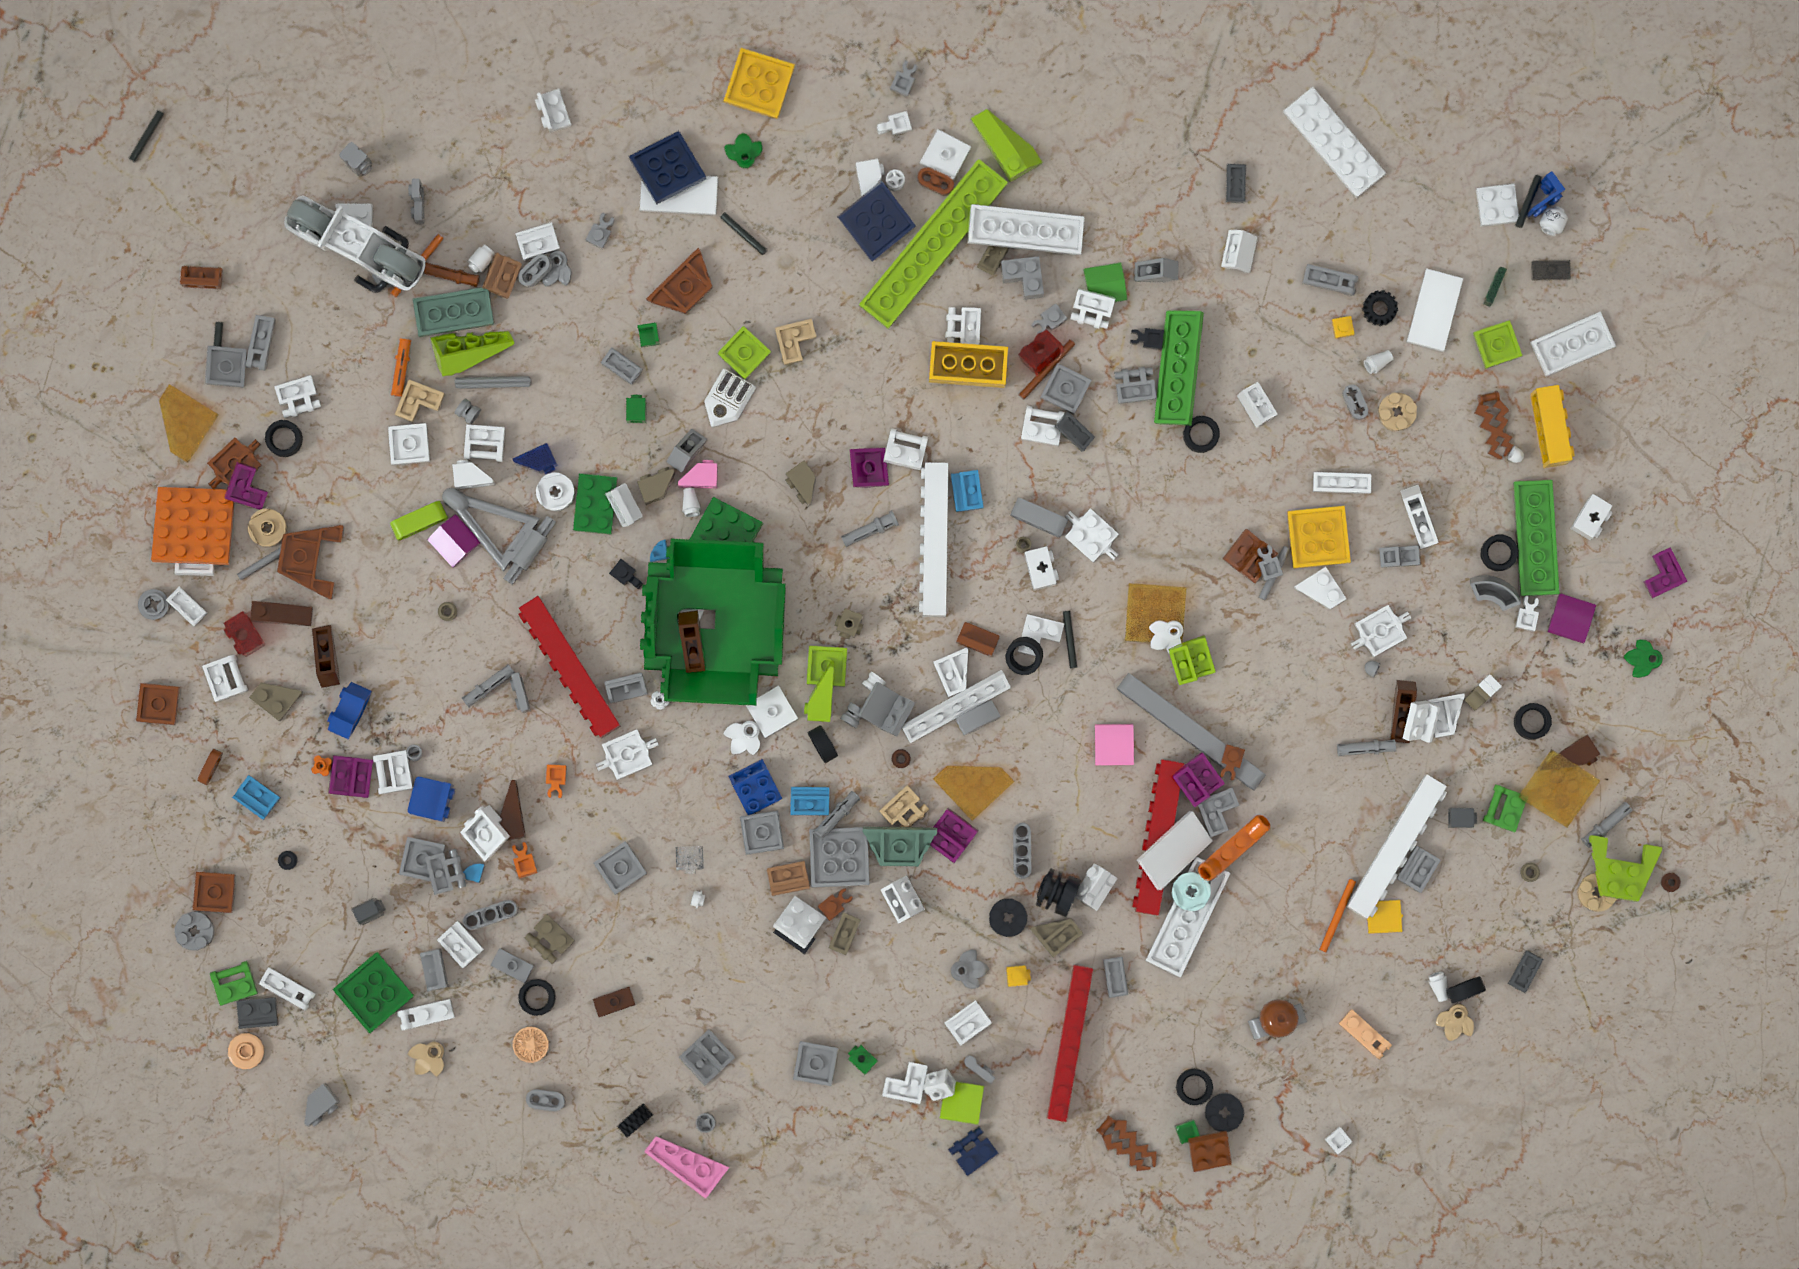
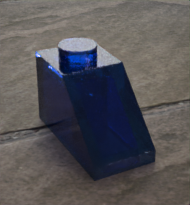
M548 443L513 458L515 465L540 474L545 473V475L555 471V467L558 466Z

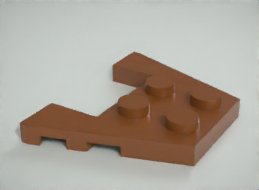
M339 525L283 534L277 573L331 600L334 582L315 579L320 541L341 543L344 526Z

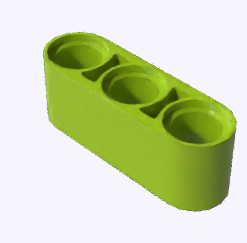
M436 501L391 521L390 526L397 541H400L447 520L448 517L441 501Z

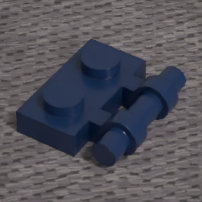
M980 1127L974 1131L970 1130L967 1136L960 1141H955L954 1145L948 1149L952 1156L958 1151L962 1156L956 1161L967 1176L998 1154L988 1138H985L983 1141L978 1139L984 1133ZM973 1141L976 1146L966 1152L964 1147Z

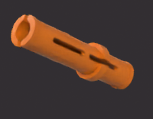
M400 338L398 354L395 355L396 366L391 392L392 396L402 397L407 364L410 362L409 352L412 341ZM403 350H405V352H404V358H403V364H402V366H401L402 353H403ZM400 370H401L400 383H399V385H397V384H398V378H399V372H400Z

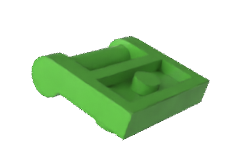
M1495 785L1493 789L1495 792L1483 821L1515 833L1528 796ZM1504 794L1507 796L1499 819L1497 820L1494 819V815L1496 813L1501 795Z
M248 961L241 962V965L220 972H210L220 1006L258 994ZM241 972L245 973L244 978L223 985L220 984V979Z

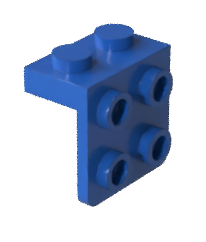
M416 777L407 810L408 813L445 822V818L448 819L450 814L449 802L453 800L455 794L454 785L424 777Z

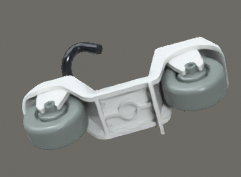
M306 196L296 198L287 211V216L284 220L287 230L324 251L330 249L380 278L382 281L378 285H374L359 275L355 277L354 282L371 292L379 293L388 284L401 290H410L415 287L423 275L425 258L408 250V239L388 226H384L382 229L383 233L375 228L343 213L342 206L338 210L333 211Z

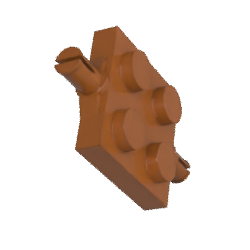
M236 437L233 438L207 463L216 475L208 483L211 488L214 489L221 482L229 485L237 462L255 467L257 471L262 464L255 458L253 452L261 444L255 439L247 447L241 444Z

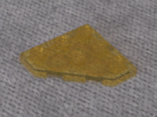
M169 384L159 402L170 452L188 463L215 422L218 414Z
M946 766L933 778L971 821L1014 782L1001 767Z

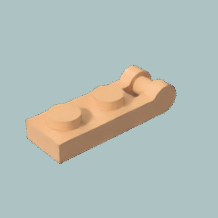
M1352 1009L1338 1023L1379 1060L1383 1057L1384 1051L1386 1049L1389 1050L1392 1046ZM1376 1040L1381 1043L1377 1049L1372 1046Z

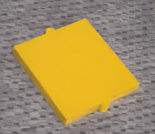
M1400 900L1378 901L1376 913L1373 917L1369 916L1367 919L1368 934L1402 932L1401 918L1403 914H1401Z

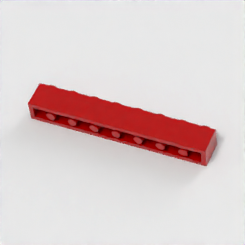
M536 596L520 606L519 610L521 612L518 614L523 623L528 622L531 629L528 631L534 640L538 638L541 645L538 647L544 656L548 654L551 661L549 664L554 672L559 671L562 676L559 678L564 688L569 687L572 693L569 696L574 704L579 703L582 709L579 712L584 720L589 719L592 726H590V729L595 737L599 735L602 739L621 727L540 597Z
M1163 759L1160 760V763H1156L1155 774L1158 777L1157 782H1153L1151 793L1155 794L1154 801H1150L1148 812L1151 813V819L1146 821L1145 827L1148 837L1143 839L1142 850L1145 852L1174 826L1180 787L1172 776L1184 766V763ZM1139 864V869L1142 872L1141 877H1137L1135 888L1139 890L1138 896L1133 898L1132 907L1135 908V912L1159 916L1163 889H1156Z
M1073 965L1047 1119L1067 1122L1093 968Z

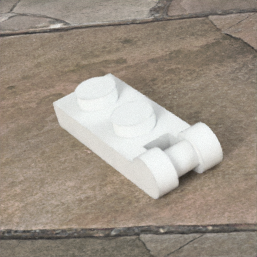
M268 967L259 985L305 1011L309 1007L308 1003L311 998L313 999L316 995L313 991ZM299 992L304 994L301 1001L297 999Z
M451 999L397 1012L402 1022V1025H400L401 1031L455 1018ZM413 1014L415 1021L409 1022L408 1015Z

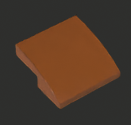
M1245 529L1223 557V560L1247 579L1256 583L1262 575L1258 563L1263 561V558L1258 556L1257 549L1260 548L1263 554H1267L1268 544L1261 541L1248 529ZM1272 548L1271 557L1274 558L1278 553Z

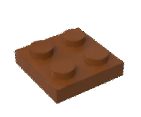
M140 683L136 721L176 725L180 687Z
M196 872L193 910L232 913L236 875Z
M1226 1131L1188 1139L1194 1172L1232 1165Z

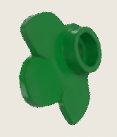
M741 133L737 136L735 144H727L724 149L730 160L736 161L738 166L747 169L754 164L755 158L762 153L763 147L761 141L752 143L751 138L747 134Z
M1637 640V649L1628 651L1624 655V659L1629 664L1635 666L1632 676L1641 678L1648 676L1652 669L1658 668L1663 662V656L1658 650L1653 649L1650 642ZM1655 655L1656 661L1650 662V656Z

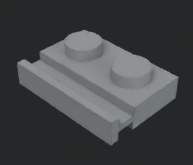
M519 672L511 674V687L517 694L515 699L517 709H521L523 713L530 712L531 709L522 676Z
M1415 846L1396 879L1421 893L1441 860L1419 846Z

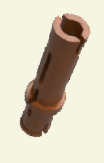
M425 262L423 274L451 280L459 285L462 283L477 287L479 284V275L464 272L462 269L454 270Z

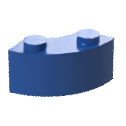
M353 682L347 688L343 687L339 695L341 698L335 712L332 711L328 717L327 722L330 723L328 731L349 739L363 715L372 691Z

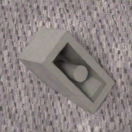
M1160 258L1135 262L1136 282H1169L1178 280V261Z
M691 429L674 447L667 463L682 473L691 464L707 439Z

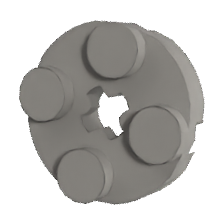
M189 912L182 915L175 926L177 942L188 950L203 949L211 943L215 933L214 925L209 917L200 912ZM194 925L197 926V930H200L199 934H195V937L190 932V928H193Z

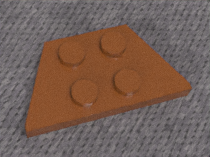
M697 248L646 300L650 303L687 314L713 288L700 249Z

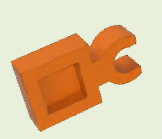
M547 764L546 784H551V788H549L547 793L549 798L552 797L554 790L558 791V798H562L563 792L560 789V785H566V765Z
M522 842L523 850L518 851L515 845L512 846L514 854L518 856L513 861L519 879L537 873L532 853L526 855L528 847L525 842Z

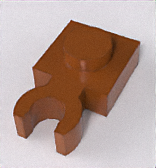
M1226 744L1221 763L1225 764L1226 767L1222 769L1220 777L1223 778L1224 773L1229 771L1231 773L1230 780H1234V767L1240 768L1245 749Z
M845 888L840 890L837 898L832 894L818 905L829 921L844 910L841 904L848 903L853 899L852 896L848 899L842 897V894L846 891Z

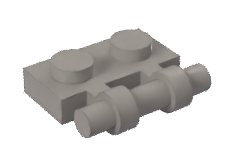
M1139 367V369L1135 370L1122 369V371L1114 372L1115 379H1123L1122 384H1116L1118 404L1157 399L1154 380H1146V376L1153 375L1152 367ZM1140 377V381L1130 383L1129 378Z
M456 849L449 850L451 857L449 859H445L444 852L424 857L434 895L453 890L452 882L457 881L458 888L466 886L464 880L466 878L465 872H462L460 865L461 857L458 856ZM447 865H453L455 875H449Z

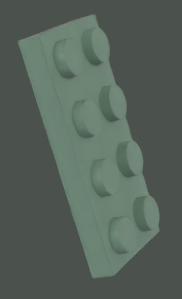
M482 287L413 299L419 337L494 325L489 290Z

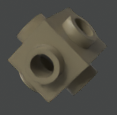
M845 608L842 616L838 615L834 625L837 626V632H840L839 636L850 639V637L855 638L856 634L860 635L864 625L861 624L863 615ZM850 622L853 625L848 628L845 626L846 623Z

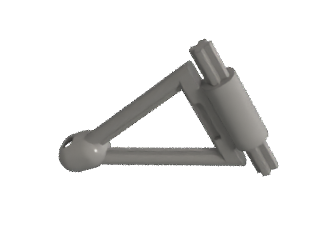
M447 488L442 494L443 502L459 514L503 572L511 561L514 563L503 578L512 585L523 569L526 571L548 540L546 536L556 523L552 518L546 516L537 531H535L534 528L541 518L466 496L455 488ZM468 507L476 508L525 524L502 555L467 509Z

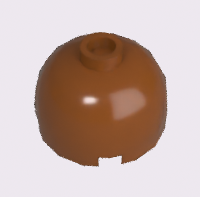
M1275 999L1263 1006L1260 1011L1259 1020L1265 1033L1272 1037L1282 1038L1294 1032L1298 1026L1299 1017L1293 1004L1287 1000Z

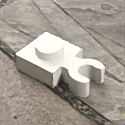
M1528 596L1524 597L1523 605L1525 609H1519L1515 628L1535 631L1539 612L1534 611V608L1539 603L1538 598H1535L1534 604L1530 605L1528 603Z

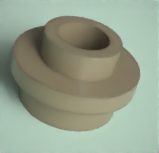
M444 602L438 608V615L444 621H451L457 615V608L451 602ZM450 608L451 614L445 615V609Z
M1526 863L1522 866L1520 874L1523 880L1533 882L1539 878L1540 870L1536 864ZM1528 869H1532V876L1527 875Z

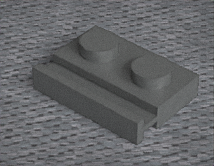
M276 997L236 1001L238 1029L278 1026Z

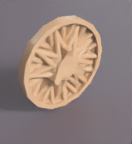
M536 1027L521 1029L513 1039L515 1055L526 1063H534L541 1060L549 1049V1041L546 1034Z
M250 1033L235 1036L228 1047V1057L231 1063L240 1069L256 1067L264 1056L262 1041Z

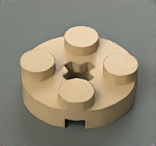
M1391 393L1381 401L1378 407L1380 421L1385 428L1391 431L1407 429L1416 419L1417 406L1408 395ZM1393 408H1401L1402 416L1398 415L1395 417V412L1392 411Z
M260 509L250 518L251 520L248 525L249 536L262 547L278 545L282 541L283 534L287 533V524L284 517L275 510ZM265 523L268 525L272 524L271 532H263L262 529L265 527Z
M1593 873L1584 877L1577 891L1580 903L1585 908L1595 912L1609 909L1616 901V898L1604 896L1598 898L1597 895L1593 896L1594 888H1598L1596 874Z

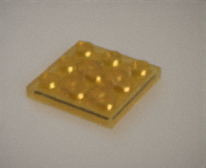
M1129 583L1125 641L1151 643L1154 633L1149 629V626L1160 620L1167 623L1169 621H1178L1182 624L1184 631L1186 587ZM1173 628L1170 632L1175 633L1177 629ZM1183 634L1180 637L1181 643H1183Z
M1551 749L1519 797L1568 828L1600 780Z

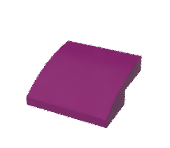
M1560 593L1557 597L1547 632L1584 644L1596 605Z
M1203 752L1191 759L1172 776L1194 808L1225 784Z
M333 755L328 794L368 798L373 760Z
M947 808L933 827L937 828V834L931 841L930 846L955 863L979 830Z

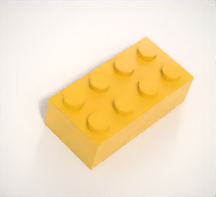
M932 341L929 383L1005 388L1008 347Z
M1559 385L1536 388L1530 394L1543 468L1567 465L1573 460L1574 448L1569 443L1571 431L1566 426L1565 421L1568 419L1566 408H1563L1562 401H1564L1563 390L1559 388Z

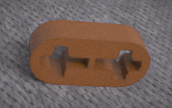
M216 749L210 752L199 774L198 782L204 785L209 784L223 752Z

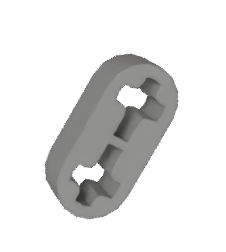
M1348 385L1343 390L1344 401L1352 418L1362 420L1368 414L1367 404L1360 389L1356 385ZM1349 389L1356 391L1354 395L1356 401H1353L1351 396H1347ZM1356 403L1358 404V407L1360 409H1364V411L1362 412V416H1360L1359 413L1355 414L1354 412L1357 409L1355 405Z

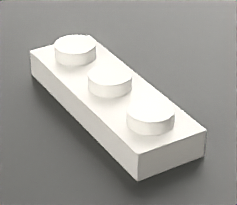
M1314 472L1313 492L1370 494L1371 474Z

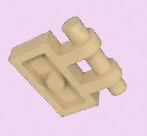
M907 785L879 812L891 825L899 821L900 827H911L917 820L925 817L924 814L929 808L925 804L919 809L915 804L920 798ZM911 809L914 814L905 820L902 816Z

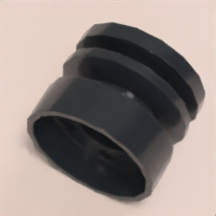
M1050 868L1049 872L1043 877L1037 892L1036 906L1041 907L1045 899L1047 900L1046 910L1054 903L1056 904L1054 913L1067 917L1081 880L1069 876L1065 883L1061 882L1062 872H1059L1057 878L1054 879L1052 877L1055 869Z

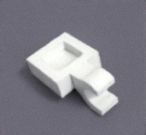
M907 111L888 116L889 122L877 124L878 134L892 130L893 135L912 130Z

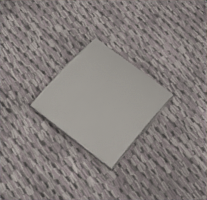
M707 1030L679 1056L682 1062L704 1086L735 1058L710 1030Z

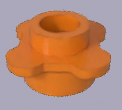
M319 755L315 756L314 767L311 769L312 773L328 776L332 760L330 758H322Z

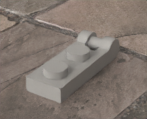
M1307 264L1302 284L1354 296L1356 291L1354 289L1355 283L1358 282L1359 277ZM1343 280L1348 281L1347 287L1342 286Z
M261 315L255 316L246 360L247 368L257 367L259 370H266L275 318ZM255 354L261 355L260 360L254 359Z

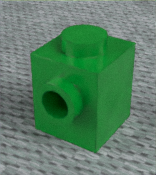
M631 395V398H626L627 423H647V400L642 398V395Z
M855 1045L848 1053L850 1055L848 1060L864 1075L878 1062L862 1045L859 1048Z

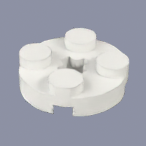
M557 472L546 474L536 487L537 499L547 510L561 511L573 502L575 489L571 480L565 475ZM553 487L561 490L557 497L550 495Z

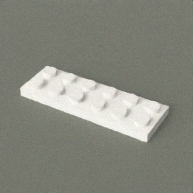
M1313 87L1283 111L1355 198L1386 174Z
M972 204L970 208L968 243L1081 255L1084 217Z
M1195 857L1188 872L1199 874L1198 867L1205 860ZM1224 870L1217 878L1208 881L1211 894L1203 908L1196 911H1187L1181 909L1173 902L1145 961L1181 978L1230 876L1229 872ZM1189 886L1186 895L1194 897V893L1197 892L1196 888L1192 889Z

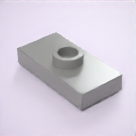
M612 347L601 361L602 365L631 385H633L643 371L642 368Z
M499 948L491 963V966L523 983H526L534 967Z
M1123 957L1103 959L1109 998L1128 995Z

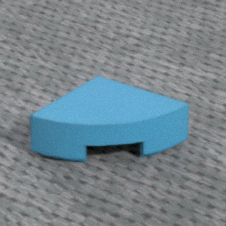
M662 540L654 546L650 554V562L667 559L666 540Z
M473 864L463 871V873L465 872V879L480 883L485 864Z

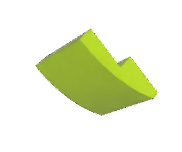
M1205 635L1168 649L1179 685L1197 681L1198 677L1216 673Z
M956 1082L954 1095L942 1100L940 1119L978 1125L984 1086Z

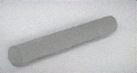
M1283 546L1278 556L1281 568L1290 551L1286 546ZM1277 577L1266 581L1259 595L1260 599L1266 600Z
M281 547L239 572L237 575L240 580L280 556Z

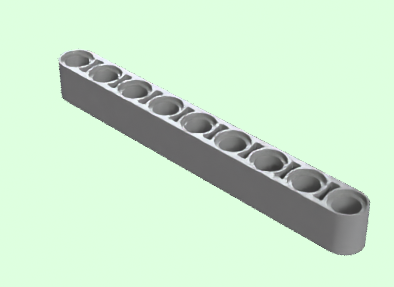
M1129 673L1117 687L1119 692L1197 750L1203 752L1204 755L1223 769L1226 767L1225 764L1221 763L1226 744ZM1245 758L1242 759L1240 768L1234 767L1235 778L1254 791L1266 776Z

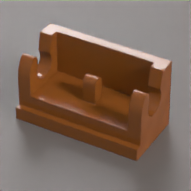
M182 266L180 285L186 288L221 289L223 269Z

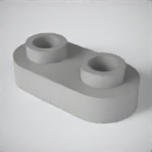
M544 254L535 256L520 271V283L527 287L535 286L551 271L553 266L551 258ZM546 262V266L543 268L542 264Z
M534 1089L527 1094L526 1103L533 1109L559 1111L565 1105V1098L559 1092ZM535 1095H538L540 1098L538 1103L533 1101ZM553 1098H558V1105L552 1103Z

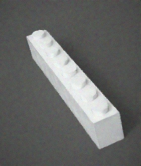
M925 462V467H921V479H925V486H921V498H925V503L921 505V517H924V524H920V536H924V543H920V555H924V563L920 562V574H923V582H920L919 593H923V601H919V612H923V617H946L948 463Z
M1424 775L1346 905L1348 909L1365 919H1368L1369 916H1374L1378 909L1376 907L1379 900L1382 901L1388 892L1385 890L1389 883L1393 884L1398 875L1395 872L1398 867L1402 868L1408 859L1405 857L1409 850L1412 851L1416 846V837L1418 834L1422 835L1427 827L1425 822L1428 817L1432 818L1437 811V808H1435L1437 802H1442L1447 794L1445 791L1447 786L1429 775Z

